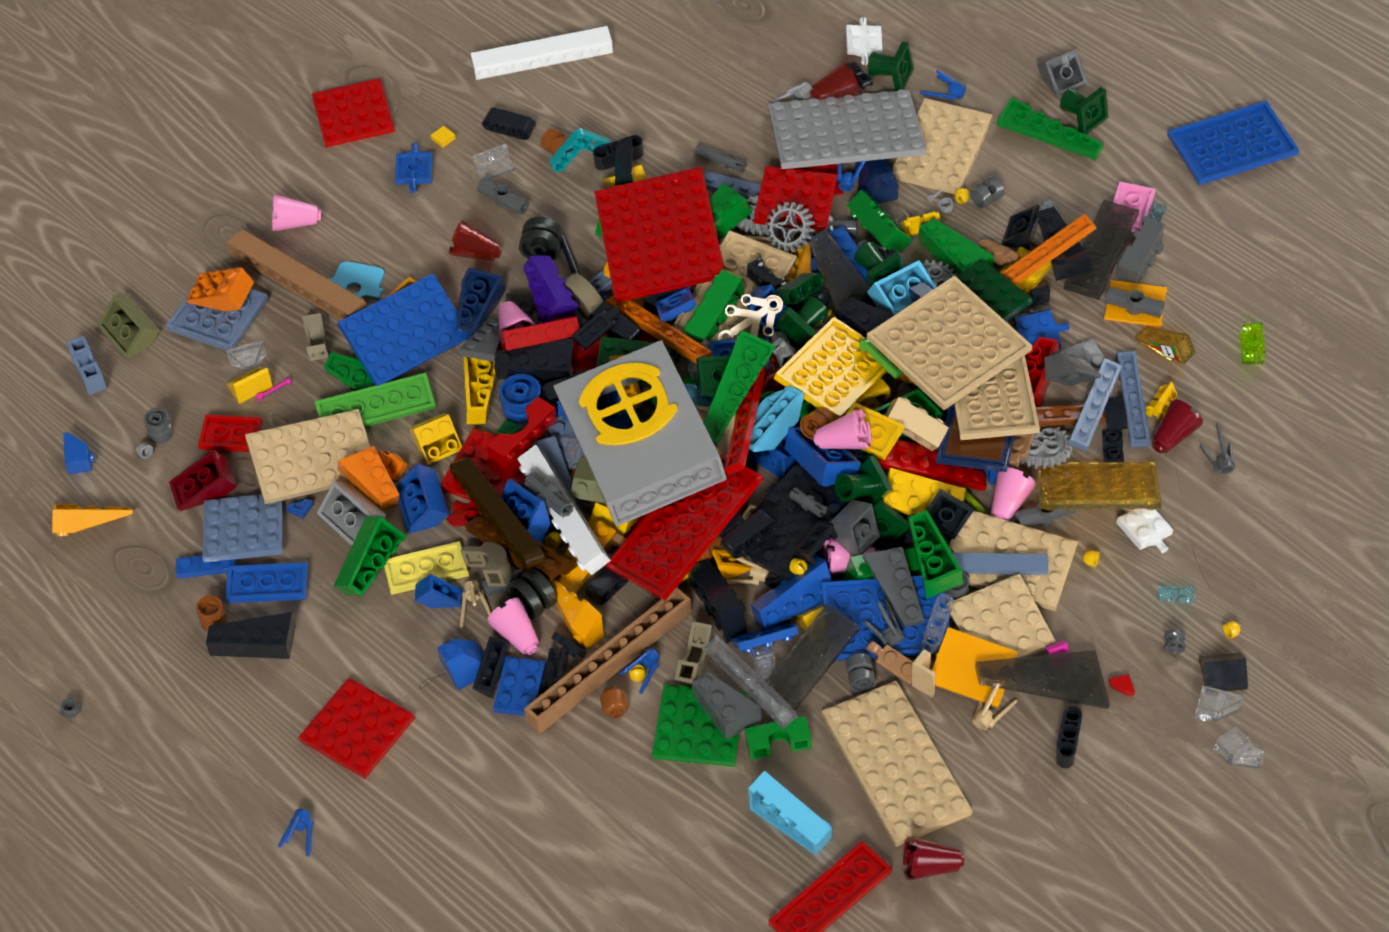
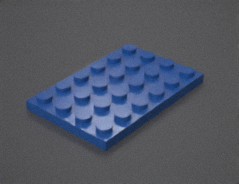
M1267 101L1169 130L1167 133L1168 138L1198 185L1299 154L1298 147Z
M433 273L337 323L375 386L392 381L462 344L472 336L470 333L456 329L458 312Z
M911 576L924 623L903 628L894 613L904 640L892 648L904 656H917L923 650L931 654H937L947 628H950L945 592L926 599L921 576ZM876 579L821 582L830 661H846L851 655L859 653L868 654L872 659L877 658L866 647L872 641L877 643L882 649L885 645L864 622L870 623L883 636H885L884 631L889 628L877 605L880 602L890 618L884 602L888 598L881 591L878 581Z

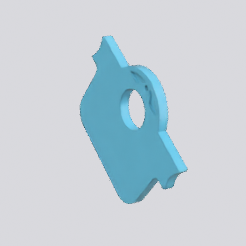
M347 261L341 263L332 279L328 278V280L338 283L345 290L350 285H359L361 289L357 293H353L355 296L380 300V296L384 292L380 285L385 274L384 270L380 267Z

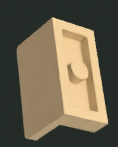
M923 650L912 663V686L933 697L935 694V672L930 670L931 653Z

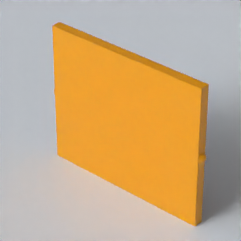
M948 627L932 671L935 672V686L986 704L996 683H999L1000 686L990 705L998 708L1007 682L1010 681L1009 677L1018 652Z

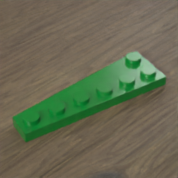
M1015 98L1010 99L997 120V126L1093 160H1097L1103 150L1104 143L1078 132V130L1072 127H1065L1060 124V121L1056 119L1051 120L1040 111L1037 113L1031 110L1029 105Z
M740 330L703 421L713 444L718 443L741 402L749 392L750 387L776 345L743 330Z

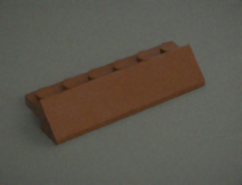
M480 511L476 517L465 524L466 531L478 537L481 545L483 542H494L501 545L505 549L510 563L526 571ZM535 540L544 553L545 562L532 568L538 570L547 580L552 581L560 573L566 576L578 566L575 559L544 541Z

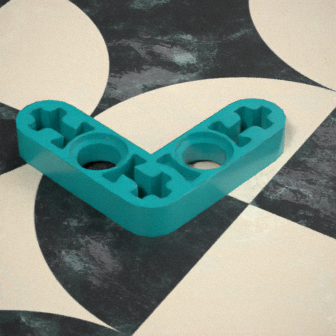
M577 129L549 160L550 166L553 171L561 172L582 149L593 152L596 147L611 143V140L585 129ZM597 140L594 144L589 145L592 141Z

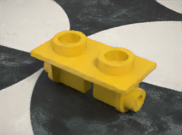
M932 211V213L923 214L921 218L920 216L907 217L906 220L901 222V225L909 236L919 234L920 225L933 218L939 221L940 214L939 212Z
M1172 381L1168 385L1160 386L1154 396L1155 400H1151L1145 409L1146 415L1150 417L1156 416L1158 422L1161 421L1169 403L1178 396Z

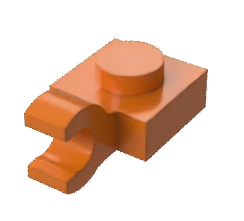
M379 450L378 455L384 463L389 476L394 480H399L408 464L396 453H390L387 450L384 453L382 450Z

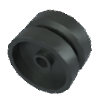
M532 217L526 220L519 242L521 254L527 259L533 255L550 256L552 260H555L559 255L563 236L561 226L554 220L546 217Z
M529 568L522 573L521 579L516 578L507 586L511 599L519 597L523 601L531 620H535L544 612L543 608L550 609L557 603V596L551 584L535 568Z

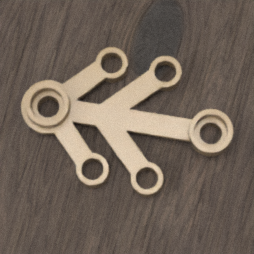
M744 293L741 296L743 305L754 304L763 307L757 311L737 308L733 304H728L725 307V313L728 316L737 315L747 318L731 329L721 330L718 334L719 341L725 340L722 338L724 333H728L730 336L727 340L733 339V336L738 334L740 330H744L751 324L750 334L757 337L761 317L767 313V322L762 331L765 336H772L774 333L775 314L782 310L783 302L777 295H770L763 299L752 297L749 293ZM745 296L750 297V301L747 303L743 301ZM776 301V307H771L770 302ZM733 307L734 312L728 313L727 309ZM767 327L772 329V332L769 334L765 333Z

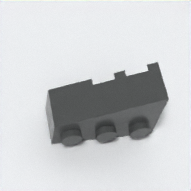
M1143 216L1140 231L1136 230L1133 235L1136 239L1131 246H1127L1117 265L1116 277L1130 283H1139L1141 279L1145 278L1148 267L1153 266L1156 255H1160L1164 244H1162L1164 223L1147 216Z
M711 673L692 682L693 697L726 740L742 732L744 728H749L761 721V707Z

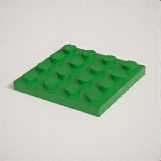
M664 684L652 759L735 767L740 733L726 740L693 697L692 687ZM738 691L739 693H741L742 695H744V696L746 697V693H745V692H743V691Z

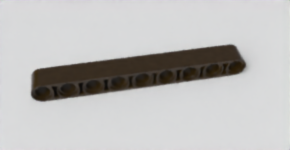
M466 457L450 463V470L455 480L523 568L527 570L544 563L545 556L540 546L471 458Z

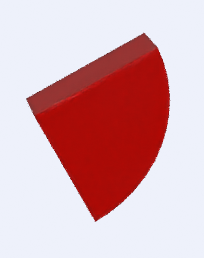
M1129 674L1109 678L1108 683L1113 690L1124 693L1126 696L1135 695Z

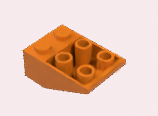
M242 267L200 273L189 292L190 294L186 302L225 312L240 310L254 281Z

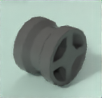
M1179 629L1166 631L1164 634V639L1167 641L1165 643V651L1171 654L1184 652L1185 643L1183 641L1185 640V633Z

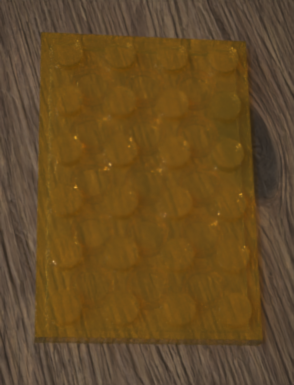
M1061 462L1060 466L1054 464L1053 468L1047 465L1046 469H1043L1042 466L1036 469L1040 509H1161L1162 501L1155 462Z

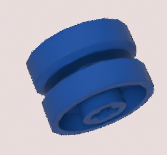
M515 374L505 379L499 387L501 409L504 416L515 423H527L525 408L537 397L543 399L538 380L531 375Z

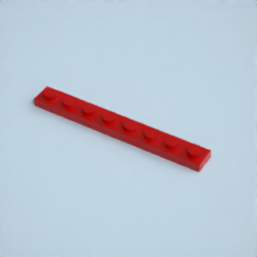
M763 368L737 410L724 468L728 475L740 472L746 465L766 372Z

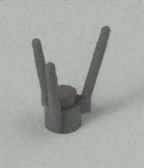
M1216 423L1222 454L1217 457L1215 462L1203 444H1200V448L1213 465L1214 471L1219 470L1221 474H1228L1234 471L1236 467L1232 443L1228 444V455L1220 424Z
M885 599L884 602L890 618L880 602L877 603L889 626L884 631L885 636L867 621L864 624L881 639L884 645L889 644L890 647H893L903 641L904 636L888 599Z

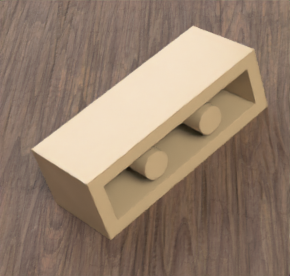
M904 397L894 399L885 414L886 417L904 425L903 434L931 451L939 447L949 428L944 425L942 420L932 418L926 410L919 407L916 408Z

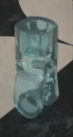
M1155 202L1149 218L1161 222L1166 213L1167 205L1162 206Z
M1159 586L1158 601H1176L1192 604L1196 601L1194 596L1196 589L1191 586Z

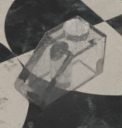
M1202 686L1195 717L1212 722L1222 720L1241 711L1244 696Z

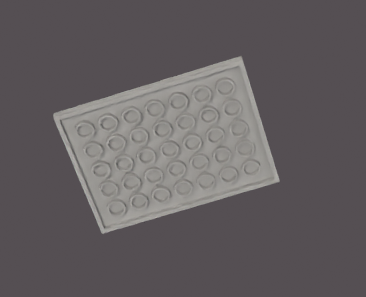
M909 90L882 91L872 94L864 93L862 95H845L822 99L812 98L809 100H793L791 102L768 104L781 169L926 155L925 142Z

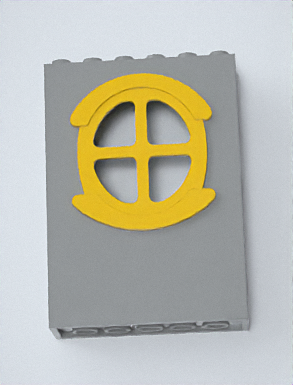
M662 340L553 386L563 413L616 527L727 480L720 456ZM639 380H643L652 386L650 390L634 397H628L623 388ZM617 390L621 401L603 410H597L598 398ZM656 396L657 407L654 414L648 421L640 422L633 405ZM625 409L633 423V427L630 429L613 428L602 419Z

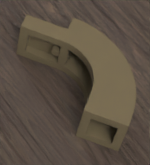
M574 273L564 279L566 282L565 288L571 291L572 299L577 301L585 318L590 319L589 314L604 301L584 277Z
M322 312L302 316L309 360L329 358Z
M483 542L481 546L463 547L460 551L467 567H484L482 571L488 587L506 586L510 581L513 572L505 549L501 545L494 542Z
M692 621L686 652L682 660L678 659L674 680L692 683L702 677L711 646L709 645L713 625Z

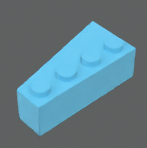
M766 771L748 788L750 810L814 855H817L832 839L831 825L826 820L821 819Z

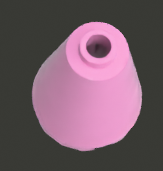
M273 195L272 231L315 225L317 221L321 220V210H318L316 205L280 195Z
M511 301L502 303L498 308L499 331L535 325Z
M860 409L855 410L817 429L816 434H814L816 446H819L821 449L870 448L868 444H871L872 441L869 422H864L863 417H866L865 413Z
M1008 467L1006 472L998 471L990 516L1010 521L1014 516V512L1018 511L1035 487L1033 478L1030 476L1028 479L1023 476L1024 472Z
M831 537L823 544L822 559L826 561L830 576L844 574L851 555ZM869 547L862 555L876 552L875 548Z
M519 597L512 598L505 602L506 606L502 609L498 606L489 615L487 620L493 629L522 654L531 655L538 650L539 640L523 601Z

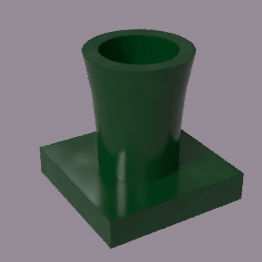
M901 42L895 56L872 52L868 60V74L870 76H892L895 91L904 90L914 70L908 42Z
M1102 87L1088 97L1082 95L1075 88H1069L1060 100L1061 110L1077 115L1078 131L1086 135L1109 118L1106 89Z
M868 242L861 246L854 255V261L868 271L866 274L869 289L877 281L903 269L901 256L897 251L885 259L873 242Z
M808 297L797 313L789 307L775 326L780 331H783L801 349L817 334L813 327L828 316V310L817 298Z
M729 356L698 357L696 359L698 372L696 386L700 392V397L714 396Z
M870 456L860 466L858 474H840L835 481L836 495L843 502L861 497V502L870 503L873 506L879 499L883 500L893 490L876 456Z
M879 499L873 505L880 534L875 543L882 549L887 550L909 528V521L902 517L903 513L896 512Z

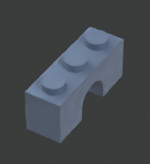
M81 336L66 342L71 358L88 394L92 395L107 389L103 375L97 362L94 361L85 337Z

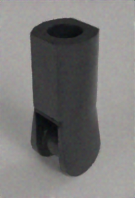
M855 62L847 65L846 71L862 90L868 85H873L871 77Z

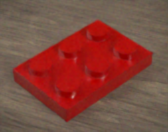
M205 415L198 442L199 450L249 452L245 434L261 431L262 417Z

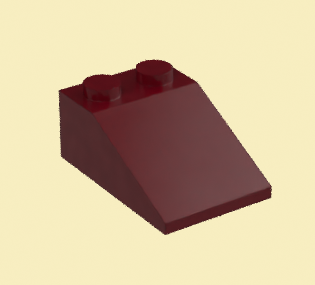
M215 450L209 452L169 481L179 511L202 505L204 500L221 499L237 488L228 459Z

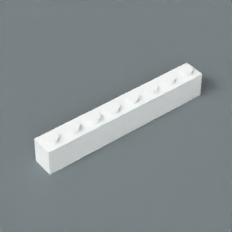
M608 26L473 52L471 53L475 77L478 80L613 53Z
M535 445L517 458L521 464L519 468L525 476L536 472L545 481L552 483L562 492L563 496L574 504L573 512L564 518L558 515L551 507L548 508L546 506L548 515H552L554 518L551 520L554 526L562 531L560 533L561 538L565 543H569V551L574 557L577 556L578 560L576 563L581 570H587L592 575L611 561L575 501L570 497V493L546 454Z

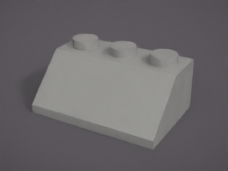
M333 481L316 513L351 545H353L365 517L380 516L383 519L386 517V514L349 481Z

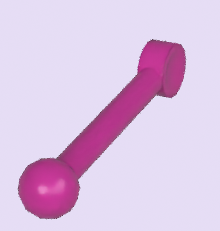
M286 378L284 382L265 391L264 393H257L256 399L258 401H262L264 399V396L272 393L273 391L281 388L284 385H290L292 383V380L290 378Z

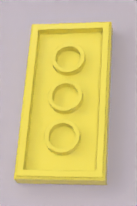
M460 541L388 558L384 568L391 595L414 590L416 583L430 574L444 581L468 577L467 565L460 552L462 550Z

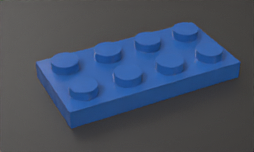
M308 563L228 566L226 603L306 600Z

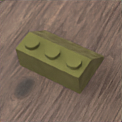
M118 295L113 296L97 324L126 358H131L151 346L160 331L131 297Z
M579 457L570 497L605 503L585 458Z

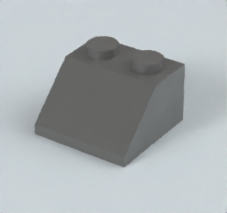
M1076 49L1064 51L1037 63L1042 80L1056 96L1065 93L1069 88H1076L1088 83Z
M1058 351L1053 352L1051 356L1044 357L1046 380L1073 386L1101 378V374L1084 359L1076 358V355H1065L1064 352Z
M851 500L830 522V525L834 527V531L837 534L836 541L851 556L862 555L880 537L873 506L870 503Z

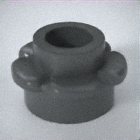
M72 698L65 699L61 703L60 713L62 716L72 718L80 712V705Z

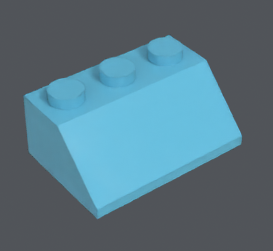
M918 260L877 281L867 293L877 308L896 315L913 303L908 291L909 288L922 282L932 289H935L936 286Z

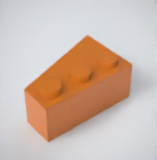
M374 446L338 461L337 470L341 474L343 473L350 480V483L363 492L379 509L383 511L399 503V493Z

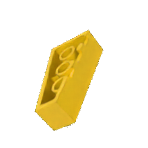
M463 356L466 424H486L497 381V375L494 370L495 362Z

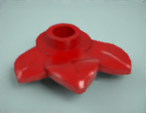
M472 500L468 505L454 502L452 506L453 515L448 516L446 520L452 526L465 527V524L476 517L479 511Z

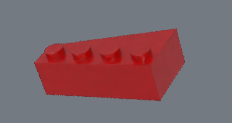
M1039 337L1032 346V351L1027 353L1026 364L1035 407H1041L1050 383L1045 377L1044 357L1051 356L1053 352L1059 351L1058 340Z

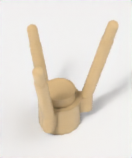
M740 557L736 560L752 566L750 577H753V579H726L728 584L759 585L760 581L765 582L768 571Z
M471 580L464 584L465 592L462 593L460 629H463L467 599L472 601L473 606H476V601L481 598L488 615L492 613L485 598L484 590L480 589L478 581Z
M996 683L984 708H982L983 703L978 702L976 712L972 717V723L981 730H986L988 727L992 729L995 723L1017 703V699H1014L993 719V713L989 710V707L1000 686L999 683Z

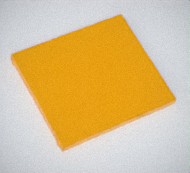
M1115 280L1110 282L1111 288L1126 292L1139 290L1145 297L1165 302L1167 287ZM1110 304L1106 306L1104 320L1161 327L1162 316L1158 318L1143 313L1131 315L1125 308Z

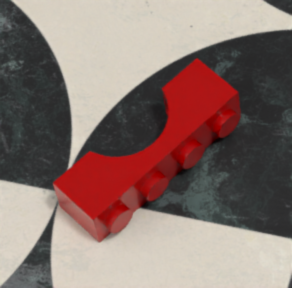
M570 316L546 323L501 330L499 335L502 350L507 351L571 338L579 330L577 317Z
M537 397L525 408L528 421L526 427L515 434L499 433L487 445L489 458L504 468H507L511 463L513 464L524 451L530 448L536 439H539L549 427L555 424L557 414L554 406Z

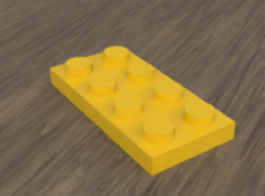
M893 468L888 470L887 479L893 490L882 501L896 512L913 516L924 511L931 495L938 489H942L957 499L964 501L966 491L964 488Z

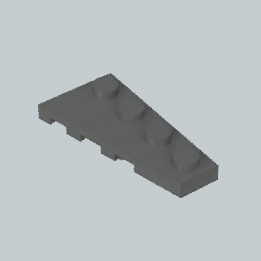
M494 318L488 319L459 348V356L495 362L496 353L501 344L499 320Z
M899 547L864 554L862 557L864 562L871 569L874 579L881 586V591L891 603V608L903 628L923 624L924 618L903 548Z

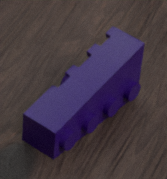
M531 255L524 264L523 270L542 323L572 316L579 305L577 301L572 300L573 295L571 291L566 290L564 279L559 278V270L550 256Z

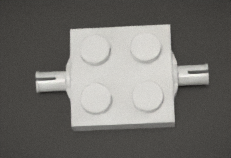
M863 17L859 18L860 25H846L847 55L861 56V63L863 65L864 62L865 65L868 64V57H870L872 52L882 54L883 51L881 26L867 25L865 17L864 19Z
M1128 501L1123 502L1121 507L1127 513L1118 517L1116 523L1139 550L1148 546H1156L1161 553L1166 552L1168 547L1162 540L1172 535L1173 529L1150 503L1139 508H1133Z

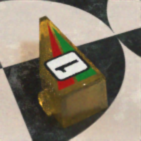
M1146 326L1135 336L1137 341L1171 362L1185 364L1196 353L1188 334Z

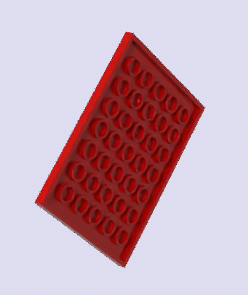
M702 167L594 191L616 303L711 282L715 275H719L722 269L725 270Z

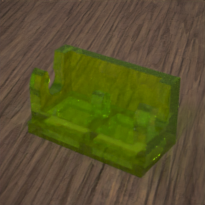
M1263 322L1244 324L1243 329L1251 330L1240 331L1239 334L1242 364H1264L1266 350Z

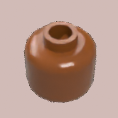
M617 686L606 688L600 696L603 713L613 719L622 717L629 708L626 692Z

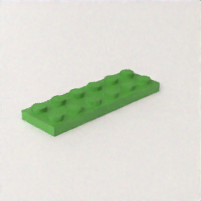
M426 373L315 401L319 418L359 409L364 427L436 409Z

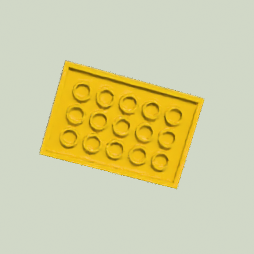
M833 317L775 374L774 379L785 387L791 386L804 393L803 399L817 408H828L833 413L835 420L843 417L853 402L857 403L887 370L867 351L860 349L859 342L865 339L864 336Z

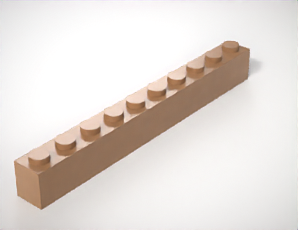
M242 229L226 242L233 257L339 320H343L367 307V302L362 297L355 296L350 290L343 289L338 283H333L326 276H321L314 269H309L300 261L292 259L288 254H284L276 247L268 245L264 240L256 238L252 233Z
M675 588L666 601L661 599L524 708L526 722L536 732L541 734L692 613L691 599L681 590Z

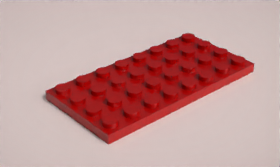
M718 453L723 468H725L727 457ZM744 467L740 472H734L730 475L725 471L727 480L647 513L610 558L611 561L606 564V567L617 575L666 601L763 481L762 475L747 467Z

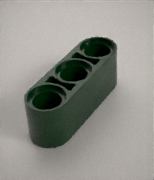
M802 273L779 287L774 295L782 299L783 305H796L819 291L824 285V278L820 273Z

